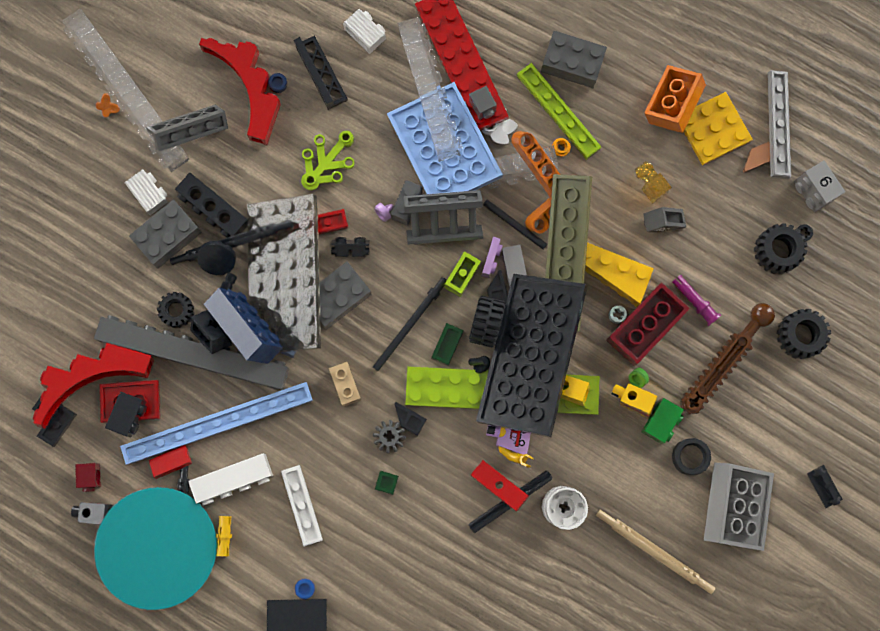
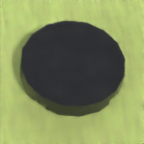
M209 241L201 246L197 261L205 272L216 276L225 275L234 268L236 254L228 244H222L221 241Z

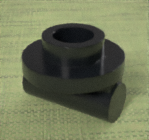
M487 356L470 358L468 363L470 366H473L475 372L480 374L489 369L490 358Z

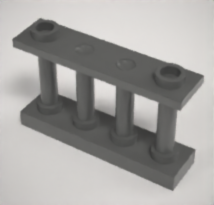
M481 190L404 196L405 213H411L412 230H406L408 245L483 239L482 225H477L476 208L483 207ZM457 209H468L469 226H458ZM449 210L450 227L439 228L438 211ZM419 212H430L431 229H420Z

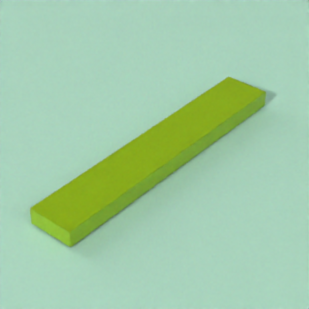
M532 63L517 73L520 81L586 160L601 149L600 144Z

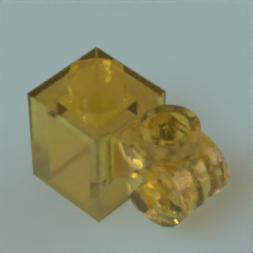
M647 161L643 165L641 164L640 167L635 168L636 177L645 182L642 191L652 204L666 195L672 188L661 173L657 174L653 165Z

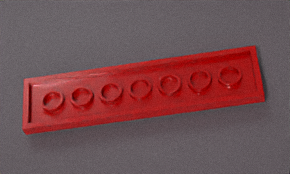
M422 0L415 3V8L450 82H455L479 130L482 131L485 128L508 120V113L454 0ZM487 86L497 104V108L492 117L479 120L469 102V94Z

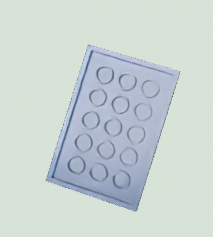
M455 82L387 113L426 194L475 191L503 178V174Z

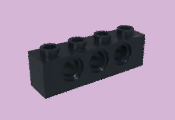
M190 172L175 188L178 193L177 197L183 203L189 202L192 205L191 209L199 216L201 214L207 217L206 221L211 226L215 227L217 225L222 229L220 233L226 238L242 233L250 224L247 218ZM195 193H201V197L199 199H193V195ZM215 204L216 207L213 211H207L209 205ZM224 216H230V220L227 223H221V220Z

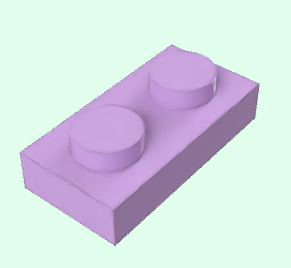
M493 237L482 272L483 277L489 278L490 273L494 274L497 263L494 262L496 255L500 256L503 246L499 244L500 238Z

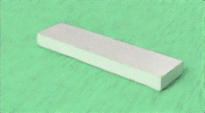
M298 465L281 471L303 546L322 541L323 538L301 466Z

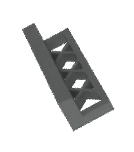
M215 104L147 126L146 128L147 132L154 138L156 149L162 151L228 129L225 111Z

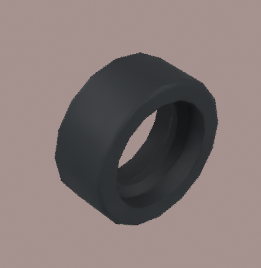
M696 438L684 439L674 447L672 461L676 469L682 474L689 476L698 475L706 471L710 466L711 451L702 440ZM693 445L701 450L703 460L698 467L688 468L681 462L680 454L686 446Z

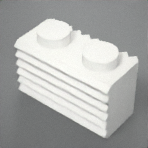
M358 9L344 21V29L363 49L371 54L386 40V31L380 24L376 25L372 21L373 19L367 11L362 12Z
M141 170L128 179V181H125V184L145 211L151 216L168 203L165 199L168 195L162 187H156L154 183L157 180L151 172L147 174L144 170Z

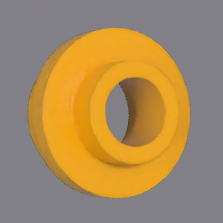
M558 138L553 142L552 151L556 156L564 157L570 152L571 146L568 140ZM562 145L564 150L560 151L558 146Z

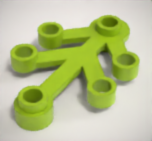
M343 131L339 134V141L326 157L324 149L325 137L321 134L314 137L319 164L314 171L312 165L313 151L308 148L303 150L302 157L305 160L306 173L302 176L301 183L305 189L315 190L320 184L334 182L339 184L343 181L341 172L335 171L332 175L321 176V174L325 170L342 168L350 170L355 166L354 159L351 157H346L342 161H333L344 147H350L354 143V137L350 131ZM345 135L350 137L348 140H343ZM322 138L323 142L317 143L316 140ZM310 152V157L307 158L304 156L305 153ZM347 161H352V165L347 166L345 163ZM340 175L341 178L339 180H335L334 176ZM313 178L314 182L308 183L307 180Z

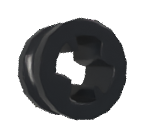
M803 224L796 228L800 231L804 229L805 233L808 234L805 236L804 242L812 238L813 229L809 225Z

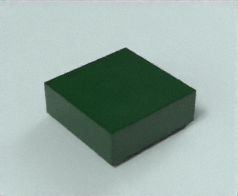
M380 471L375 490L393 495L399 476Z

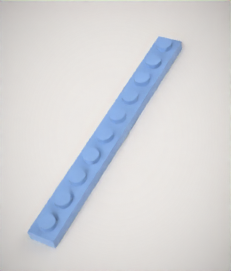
M307 382L124 444L120 447L125 464L129 465L313 401Z

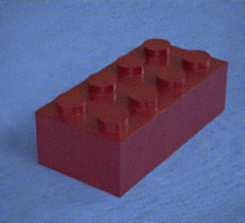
M661 282L606 341L629 363L635 366L690 308Z

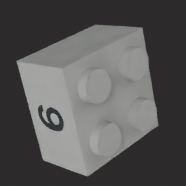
M825 160L805 171L794 181L796 190L804 196L807 206L814 213L845 193V190Z

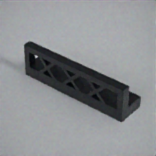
M315 35L304 41L300 37L294 39L295 47L327 109L329 110L348 101ZM314 42L316 46L314 54L308 52L305 46ZM315 58L323 60L324 66L322 69L315 67ZM324 74L332 77L331 85L324 84L322 80ZM331 91L340 92L342 97L333 101L330 96Z

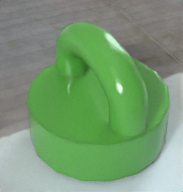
M638 367L629 374V381L632 385L643 388L648 384L649 376L645 370Z

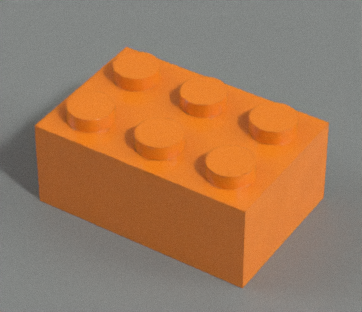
M667 65L644 112L649 124L683 133L706 86L703 75Z

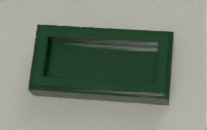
M446 323L431 359L449 366L464 330Z

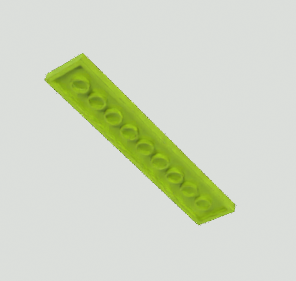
M407 366L405 406L479 409L489 370L479 374L475 370ZM566 374L567 376L589 382L590 391L584 407L561 398L557 413L599 415L600 376ZM564 385L563 390L567 389L569 386Z

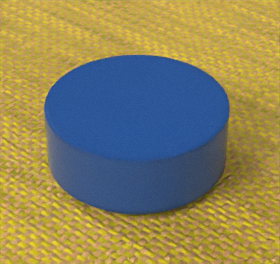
M301 579L295 585V593L301 599H308L315 592V585L310 579Z

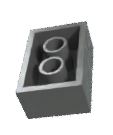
M553 31L541 72L594 88L607 47Z
M173 199L130 234L129 237L158 269L202 232Z
M345 262L301 297L327 330L372 294L371 290L351 265Z

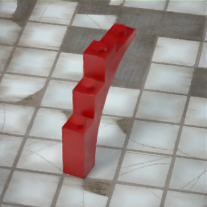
M201 38L199 43L201 50L229 65L241 78L247 89L250 101V124L247 132L249 140L268 145L281 103L276 95L272 93L265 94L268 87L269 74L263 68L256 67L255 69L260 54L257 46L248 41L245 43L239 41L236 48L230 43H218L213 38Z
M106 343L105 348H102L100 351V360L77 354L76 359H73L70 364V372L47 366L46 371L44 370L40 377V384L46 391H43L41 395L39 409H36L34 412L33 423L39 428L46 429L59 406L74 392L94 381L113 376H138L148 379L154 359L151 355Z

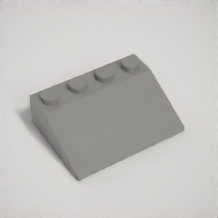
M714 462L704 541L764 551L774 473L734 464Z

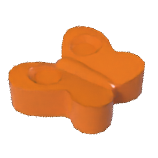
M104 93L101 101L96 103V108L102 111L104 117H108L110 113H117L120 110L119 105L110 102L108 93Z

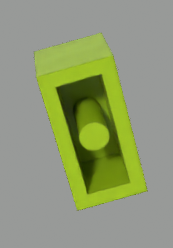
M464 251L447 279L444 288L461 297L478 270L481 261Z

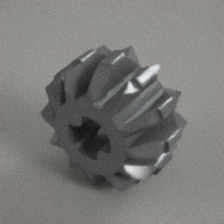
M389 420V426L386 427V423L382 421L383 429L379 426L375 427L380 434L373 433V437L380 439L374 441V444L378 445L382 442L379 447L380 451L387 446L386 453H390V447H393L394 452H397L396 444L403 447V443L399 442V439L406 440V436H399L405 430L402 428L397 431L400 426L398 422L392 427L393 421ZM389 431L395 436L394 440L391 439V442H387V438H384L385 433L387 434Z

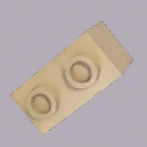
M348 362L329 368L342 406L361 401Z

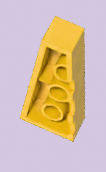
M587 242L585 271L591 276L596 277L605 286L616 291L621 297L626 298L635 307L640 305L654 268Z

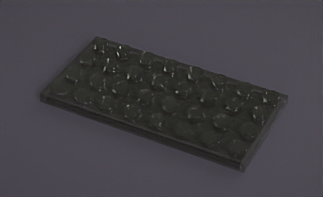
M310 194L247 204L248 231L290 219L294 223L293 227L278 231L275 235L248 243L249 305L258 311L257 315L260 319H263L269 325L268 329L271 333H274L280 339L279 343L283 347L280 352L320 349L317 195Z

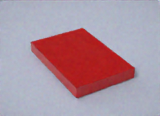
M159 380L99 384L100 423L108 422L120 391L147 401L145 404L147 406L146 412L143 417L140 416L139 420L160 419Z

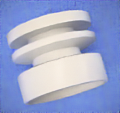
M558 486L545 494L542 500V511L548 522L560 529L570 530L577 528L584 522L588 513V505L581 492L571 487ZM564 504L567 506V509H563L561 512L559 505Z

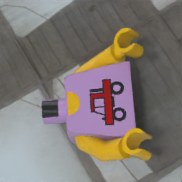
M491 425L487 426L486 436L497 437L496 446L499 447V452L504 457L527 468L531 467L526 464L527 459L531 458L534 460L532 456L527 454L531 433Z

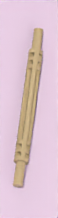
M598 510L595 516L609 524L612 530L693 585L697 584L710 594L714 592L715 587L700 578V575L619 519L615 520L602 510Z

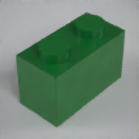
M665 398L660 399L641 432L660 444L666 441L669 442L674 434L672 430L675 424L678 426L684 417L682 415L684 409Z

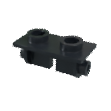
M336 237L335 240L331 241V245H335V247H331V255H335V257H348L349 250H352V257H366V255L370 254V248H366V246H369L370 240H366L364 237H355L354 240H347L346 237Z
M824 465L806 473L825 509L841 503L840 501L843 499Z

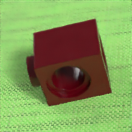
M100 463L75 464L76 488H82V492L95 491V487H101Z

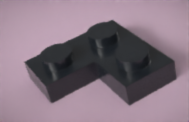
M40 398L33 406L32 410L35 411L36 409H39L41 404ZM61 404L53 414L46 429H41L37 437L55 447L77 414Z

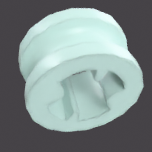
M614 306L608 314L610 321L615 324L622 323L627 317L626 309L622 306ZM614 310H617L619 313L622 312L623 316H620L621 319L618 320L617 317L613 316Z

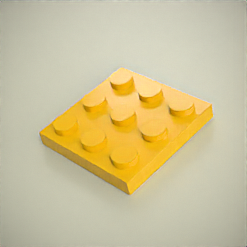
M727 92L697 105L684 130L702 166L753 140Z

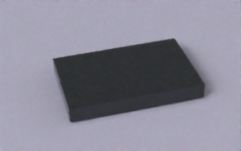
M327 599L267 600V631H327Z

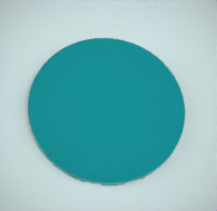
M146 488L133 492L119 500L103 518L95 537V566L105 587L122 602L146 610L165 609L186 601L206 582L215 563L217 538L209 515L199 503L196 504L195 499L181 491L170 488Z

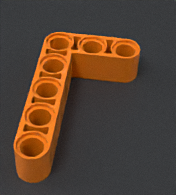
M517 131L512 135L511 142L550 197L533 211L525 221L527 229L540 234L549 229L553 174H561L531 133ZM524 136L525 143L522 145L521 138ZM535 151L536 156L532 160L531 155ZM546 166V172L542 174V169ZM537 220H539V224L535 228L534 224Z

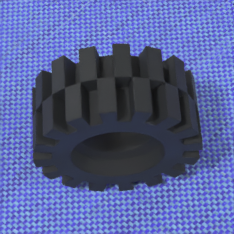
M169 292L166 297H161L162 301L158 302L159 307H157V311L163 323L172 328H181L182 325L186 326L188 321L191 322V316H194V306L186 295L180 292H173L172 294ZM173 303H180L183 307V312L178 317H172L169 314V307Z

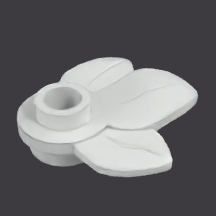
M508 119L494 125L492 129L485 128L482 132L490 135L495 143L505 145L509 143L508 135L516 130L518 124Z

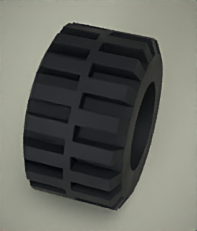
M782 223L781 225L775 224L765 230L756 240L755 244L757 246L754 247V252H757L755 259L760 260L759 266L764 265V270H771L772 274L777 272L784 274L799 266L805 259L803 256L807 254V250L804 249L807 247V242L803 241L805 236L799 234L801 232L799 229L794 230L793 225L786 227V223ZM773 240H780L787 245L789 250L788 258H780L773 252Z
M485 296L479 298L469 336L470 343L490 348L496 345L505 309L504 301Z
M800 309L784 317L783 321L779 323L778 327L780 329L776 333L780 335L777 338V342L782 343L780 346L781 350L786 349L785 354H792V358L806 359L820 354L822 350L827 348L828 345L826 343H829L831 339L828 337L831 334V330L827 329L830 325L828 322H824L826 318L823 315L819 317V312H812V309ZM798 324L807 326L811 331L812 339L809 345L803 344L797 339L795 329Z

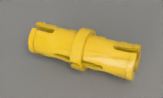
M219 516L218 534H216V538H218L216 556H229L230 538H232V534H230L232 516Z

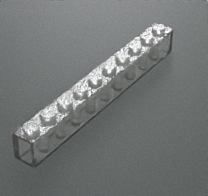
M81 8L62 20L66 26L64 28L69 38H75L76 42H74V45L80 53L82 51L85 52L87 56L84 59L90 67L93 65L96 67L97 71H95V74L100 81H106L108 85L105 88L111 96L116 95L118 100L115 102L121 110H127L129 114L126 117L132 125L137 124L139 129L136 131L143 140L147 138L150 142L147 145L153 154L158 153L161 157L158 161L164 169L168 167L173 172L189 161V157L180 145L162 151L156 149L154 138L147 132L146 127L163 121Z

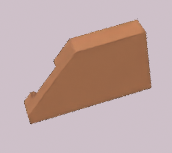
M769 142L750 150L747 162L743 168L744 173L770 162Z

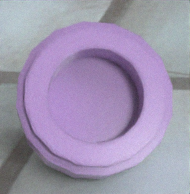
M379 203L374 207V210L378 217L386 222L391 218L389 212L394 208V205L388 204L384 206L382 203Z

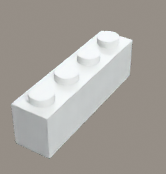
M263 453L188 482L196 504L202 503V506L213 503V498L220 496L223 499L233 495L232 491L237 489L240 492L251 488L250 485L258 482V485L267 483L273 474L267 456Z

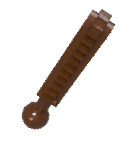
M759 303L752 308L750 313L751 321L744 330L738 334L730 335L732 340L726 341L728 346H722L723 352H717L718 358H712L714 364H707L709 370L704 369L702 371L704 376H698L699 382H693L695 387L688 388L690 393L683 394L684 396L680 399L684 412L688 415L698 414L701 409H704L703 403L709 402L707 397H713L712 391H718L717 385H723L721 379H728L726 373L731 374L733 372L731 367L736 368V361H742L740 356H747L746 351L753 349L750 344L753 341L751 338L759 328L773 323L775 312L772 306L766 303ZM696 397H698V399H696L693 403L695 406L690 407L689 400H693Z

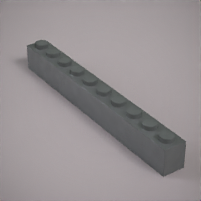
M110 315L107 318L100 317L94 339L99 342L114 344L158 358L266 387L284 390L289 373V368L285 366V362L275 360L274 363L269 362L266 364L248 361L239 350H237V353L231 352L229 347L211 354L201 342H194L192 337L182 335L181 338L175 337V333L163 330V333L156 332V328L148 325L141 328L137 326L138 323L129 320H126V323L119 322V318Z

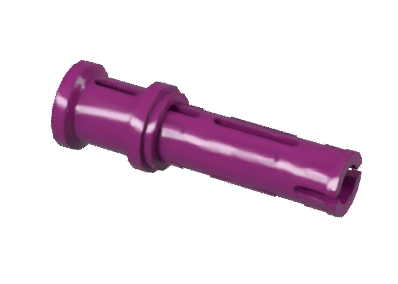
M679 275L672 282L696 308V313L700 314L707 321L708 326L721 316L720 313H717L710 306L709 301H704L682 275Z

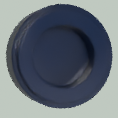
M274 73L269 77L268 84L273 92L281 93L285 91L287 80L283 74Z

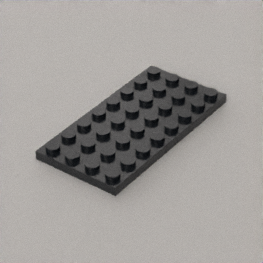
M513 274L476 422L552 437L588 287L586 284Z

